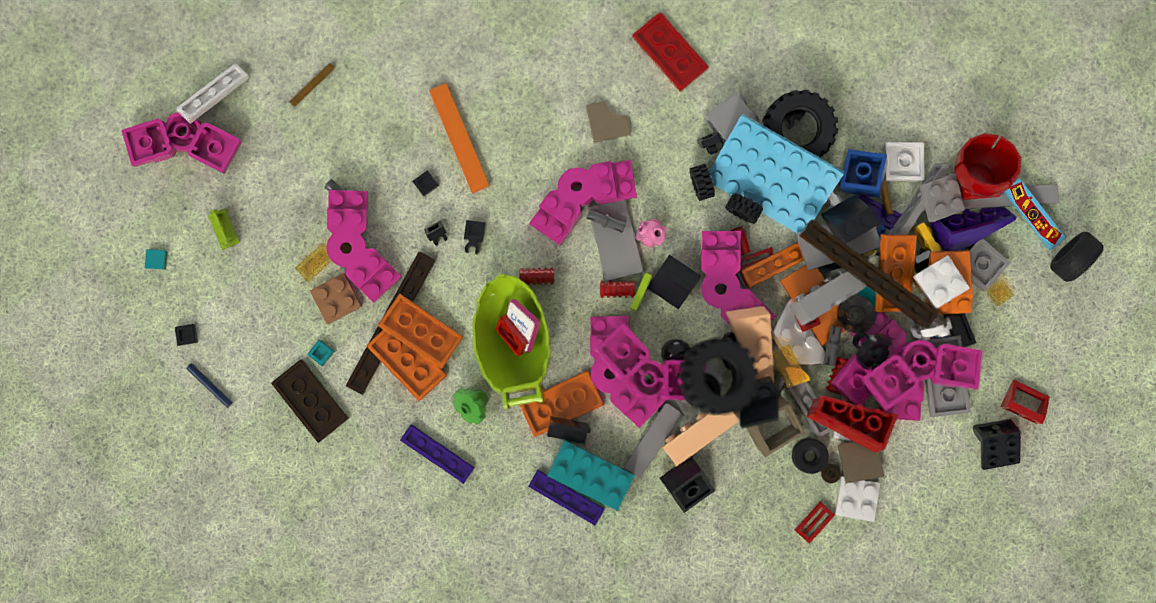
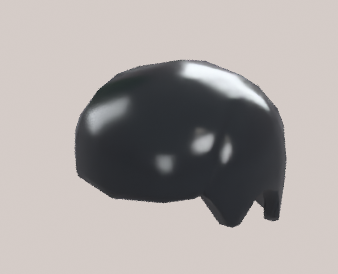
M671 339L665 342L661 348V357L663 361L685 360L683 356L687 351H691V347L681 339Z

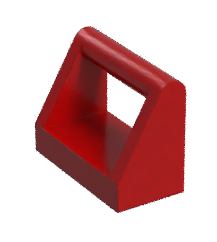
M1013 379L1000 407L1035 424H1043L1050 396ZM1016 389L1041 401L1037 412L1014 402Z

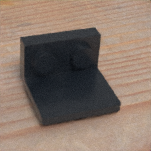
M771 376L758 379V386H754V390H756L755 396L749 397L750 403L747 406H742V410H740V427L742 429L779 420L778 391Z
M1011 419L973 426V432L981 442V468L983 470L1020 463L1021 431Z

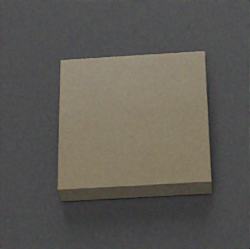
M855 442L837 445L846 483L885 477L879 451L873 452Z

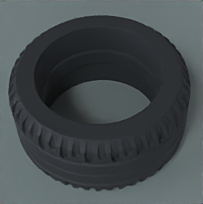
M1081 232L1056 254L1050 263V269L1062 280L1071 282L1081 276L1096 262L1102 254L1104 246L1091 233Z

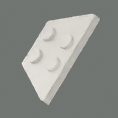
M792 299L786 301L782 313L777 318L776 325L771 330L772 338L790 366L824 365L823 362L826 354L811 329L802 332L794 316L795 314L790 308V305L794 302Z

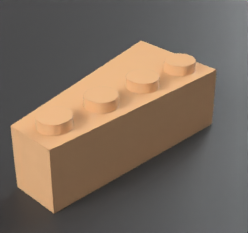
M764 306L727 311L726 315L736 341L742 343L741 348L747 347L750 351L749 356L754 357L756 360L754 367L759 370V374H756V379L771 376L774 382L769 312Z
M732 412L727 415L700 413L695 417L697 419L692 424L688 422L681 427L679 434L675 436L673 433L664 440L666 443L663 449L674 464L678 466L740 421V412Z

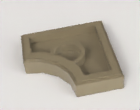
M605 102L586 105L594 143L631 135L627 116L613 114L607 108Z

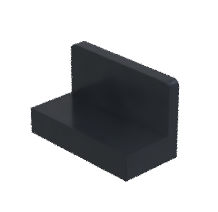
M551 416L547 437L585 444L587 433L591 432V428L585 422Z

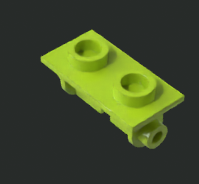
M226 208L219 211L218 209L211 210L208 218L221 249L224 250L240 243Z

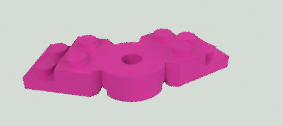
M179 112L170 115L166 123L157 118L121 130L133 167L173 158L176 152L180 151L188 152V155L193 159L225 174L242 143L241 139L209 123L202 124L200 120L196 119L190 124ZM187 129L186 134L181 136L182 130Z
M631 160L592 164L588 171L583 168L567 170L558 181V190L550 191L539 205L540 209L529 224L561 246L581 219V207L588 205L592 200L602 205L637 198ZM576 185L582 186L581 190L577 192L573 191V188Z
M329 190L327 229L332 235L327 242V254L333 263L346 267V276L374 303L402 276L376 249H368L366 241L362 236L368 230V191ZM345 243H350L352 246V250L348 254L342 250Z
M702 231L701 270L707 275L701 286L704 300L715 308H721V317L729 325L730 322L726 315L727 311L762 306L769 312L771 322L776 315L750 289H741L740 282L735 276L741 270V231ZM719 283H723L727 287L723 295L716 292V286Z
M875 311L876 318L874 324L868 322L863 324L867 329L865 333L869 336L879 333L886 335L892 342V346L889 345L888 348L890 354L886 359L893 355L898 356L901 349L909 344V342H906V333L884 312ZM853 328L848 331L853 337L857 334L853 333ZM861 338L859 344L861 345L867 338ZM917 356L916 362L922 366L923 360ZM919 381L917 389L890 409L885 411L881 406L880 410L886 413L898 414L897 419L920 421L921 401H924V381Z
M629 316L590 317V355L596 360L591 368V380L598 390L610 393V401L640 428L666 400H663L661 396L655 399L637 398L629 391L626 379H618L615 376L609 380L606 377V371L609 368L605 365L604 360L594 351L621 323H624L630 329Z
M621 323L594 349L618 379H626L627 387L635 397L655 399L661 396L663 400H685L683 390L680 391L679 388L682 380L678 379V373L682 372V368H679V365L684 360H666L661 364L654 360H649L650 351L624 323ZM646 374L651 378L648 385L644 382Z
M917 340L904 346L898 356L893 355L861 379L885 411L917 389L919 381L929 378L936 385L977 390L979 389L983 350L942 344L935 348L928 341ZM917 356L922 358V366L916 362Z

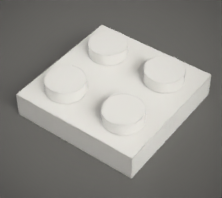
M924 142L884 143V154H887L888 159L885 181L925 180Z
M948 255L913 276L934 310L970 289Z
M840 476L834 514L874 522L880 483L866 480L846 483L845 477Z

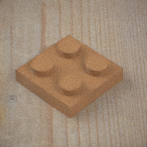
M345 273L310 290L327 325L362 307Z

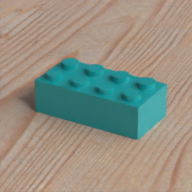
M564 440L547 476L618 511L635 475Z

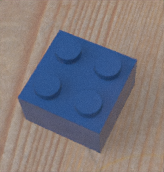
M848 149L843 170L844 175L840 184L842 193L880 198L888 164L887 154Z

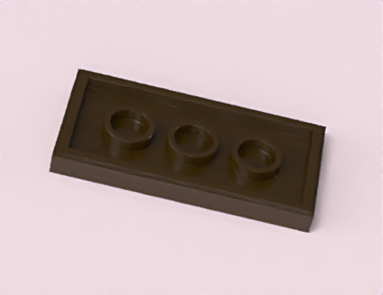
M300 359L271 382L317 443H320L349 419L303 359Z

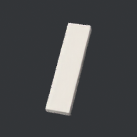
M236 63L179 105L176 108L177 112L191 124L248 80V74Z

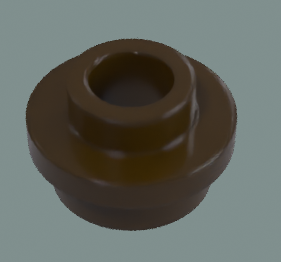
M827 464L821 471V477L827 483H835L840 479V469L834 464ZM830 470L834 471L833 477L828 476Z

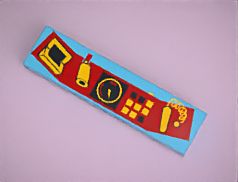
M1017 178L1011 188L1005 191L1004 194L1043 244L1051 250L1066 237L1021 179Z

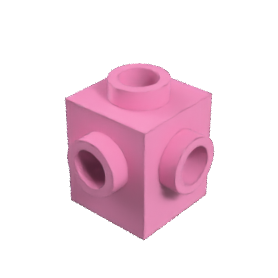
M656 219L641 221L635 239L643 242V245L650 248L661 246L666 239L667 227L662 226V222Z

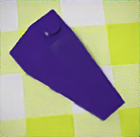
M1005 207L982 208L980 213L970 212L969 209H965L963 214H953L929 223L935 241L939 243L944 251H959L1012 223L1017 217Z

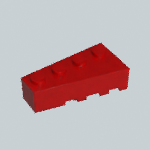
M822 395L813 400L806 417L873 452L885 450L898 414L886 413L883 410L870 409L863 405H854L847 403V401Z

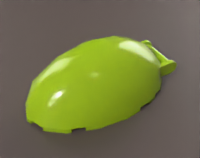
M499 274L497 278L485 284L477 298L476 303L478 304L472 321L475 356L484 378L495 391L502 393L505 409L536 401L542 403L544 402L542 382L547 376L551 362V335L543 308L532 289L518 277ZM512 299H517L541 321L532 351L528 353L524 351L523 355L517 356L495 330L500 317L507 314L509 303ZM536 389V394L509 398V394Z

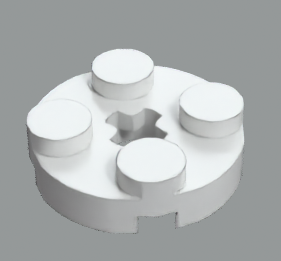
M935 318L928 329H924L919 324L917 328L913 325L911 327L912 335L918 338V340L924 341L929 340L931 336L935 335L939 337L947 336L952 328L950 318H945L946 321Z

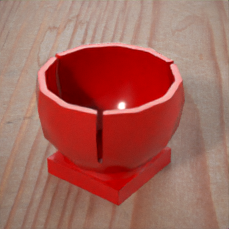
M984 133L970 138L957 153L954 165V173L958 180L962 200L1000 197L1002 193L1011 188L1021 172V156L1013 143L1001 136L994 148H992L999 135Z

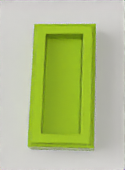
M644 274L630 310L638 311L652 277L650 274Z

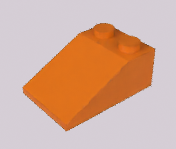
M970 251L929 252V266L948 255L970 288L935 310L939 314L971 313L973 288ZM926 298V304L932 307V305Z

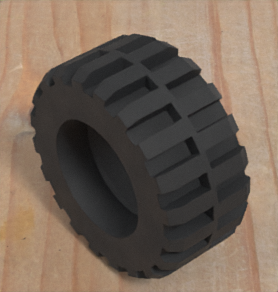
M804 89L802 91L793 90L776 99L767 109L762 121L763 126L784 137L782 122L788 113L794 110H805L810 113L815 119L817 133L810 143L800 147L820 158L830 150L829 148L836 140L835 135L838 134V128H836L838 118L834 116L833 112L835 109L833 106L830 107L828 105L829 101L826 98L822 99L819 97V93H811L809 90Z
M718 337L701 341L692 346L691 351L685 353L683 356L685 360L681 361L679 368H682V372L678 373V379L682 380V384L679 385L680 391L684 390L686 393L683 397L686 401L692 402L690 406L694 409H700V412L704 414L727 415L742 410V406H747L750 403L749 397H754L756 394L754 386L759 384V380L756 379V374H759V370L754 367L756 360L754 357L749 356L750 351L747 347L741 348L742 343L738 341L732 342L730 338L721 339ZM712 358L724 360L732 372L731 387L727 393L721 396L713 394L707 388L704 381L705 366Z

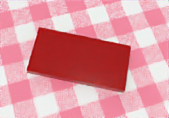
M661 12L632 35V38L680 92L709 69V66Z

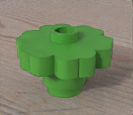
M462 387L453 394L455 409L458 413H461L465 421L478 425L486 418L484 412H486L485 406L488 402V396L483 390L472 391L470 388L465 390Z

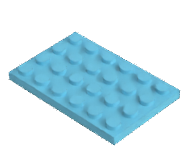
M744 114L739 118L709 170L714 186L730 195L737 193L752 199L753 202L758 203L763 208V214L796 233L802 232L808 222L816 218L844 175V171Z

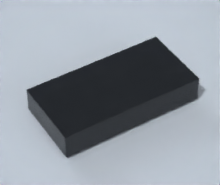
M965 313L943 314L944 318H950L952 328L949 331L951 336H961L962 347L977 343Z

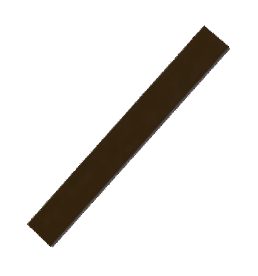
M813 219L808 222L799 235L924 329H928L939 314Z
M420 251L418 252L388 309L399 294L412 302L415 301L436 262L435 259ZM377 327L371 340H373L383 329ZM366 347L346 384V387L361 395L366 391L381 363L368 347Z

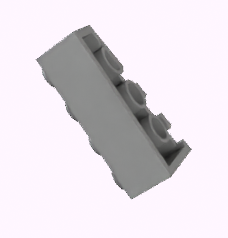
M841 269L836 272L837 277L830 276L823 280L824 285L821 287L817 284L810 288L808 295L802 293L795 297L794 300L796 302L791 304L790 308L802 326L863 290L866 285L845 269Z

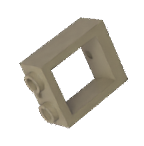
M782 396L778 398L779 412L784 410L791 425L766 440L762 437L757 425L747 428L757 449L764 457L804 434L801 427L804 424L800 417L794 413L796 410L795 406L790 400L787 401Z

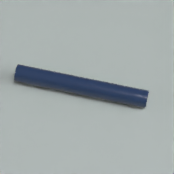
M192 363L187 366L186 369L227 408L231 406L233 402Z

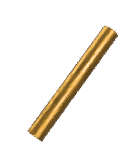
M329 63L289 102L294 107L301 102L335 69L332 64Z
M884 178L881 198L885 214L888 216L894 213Z

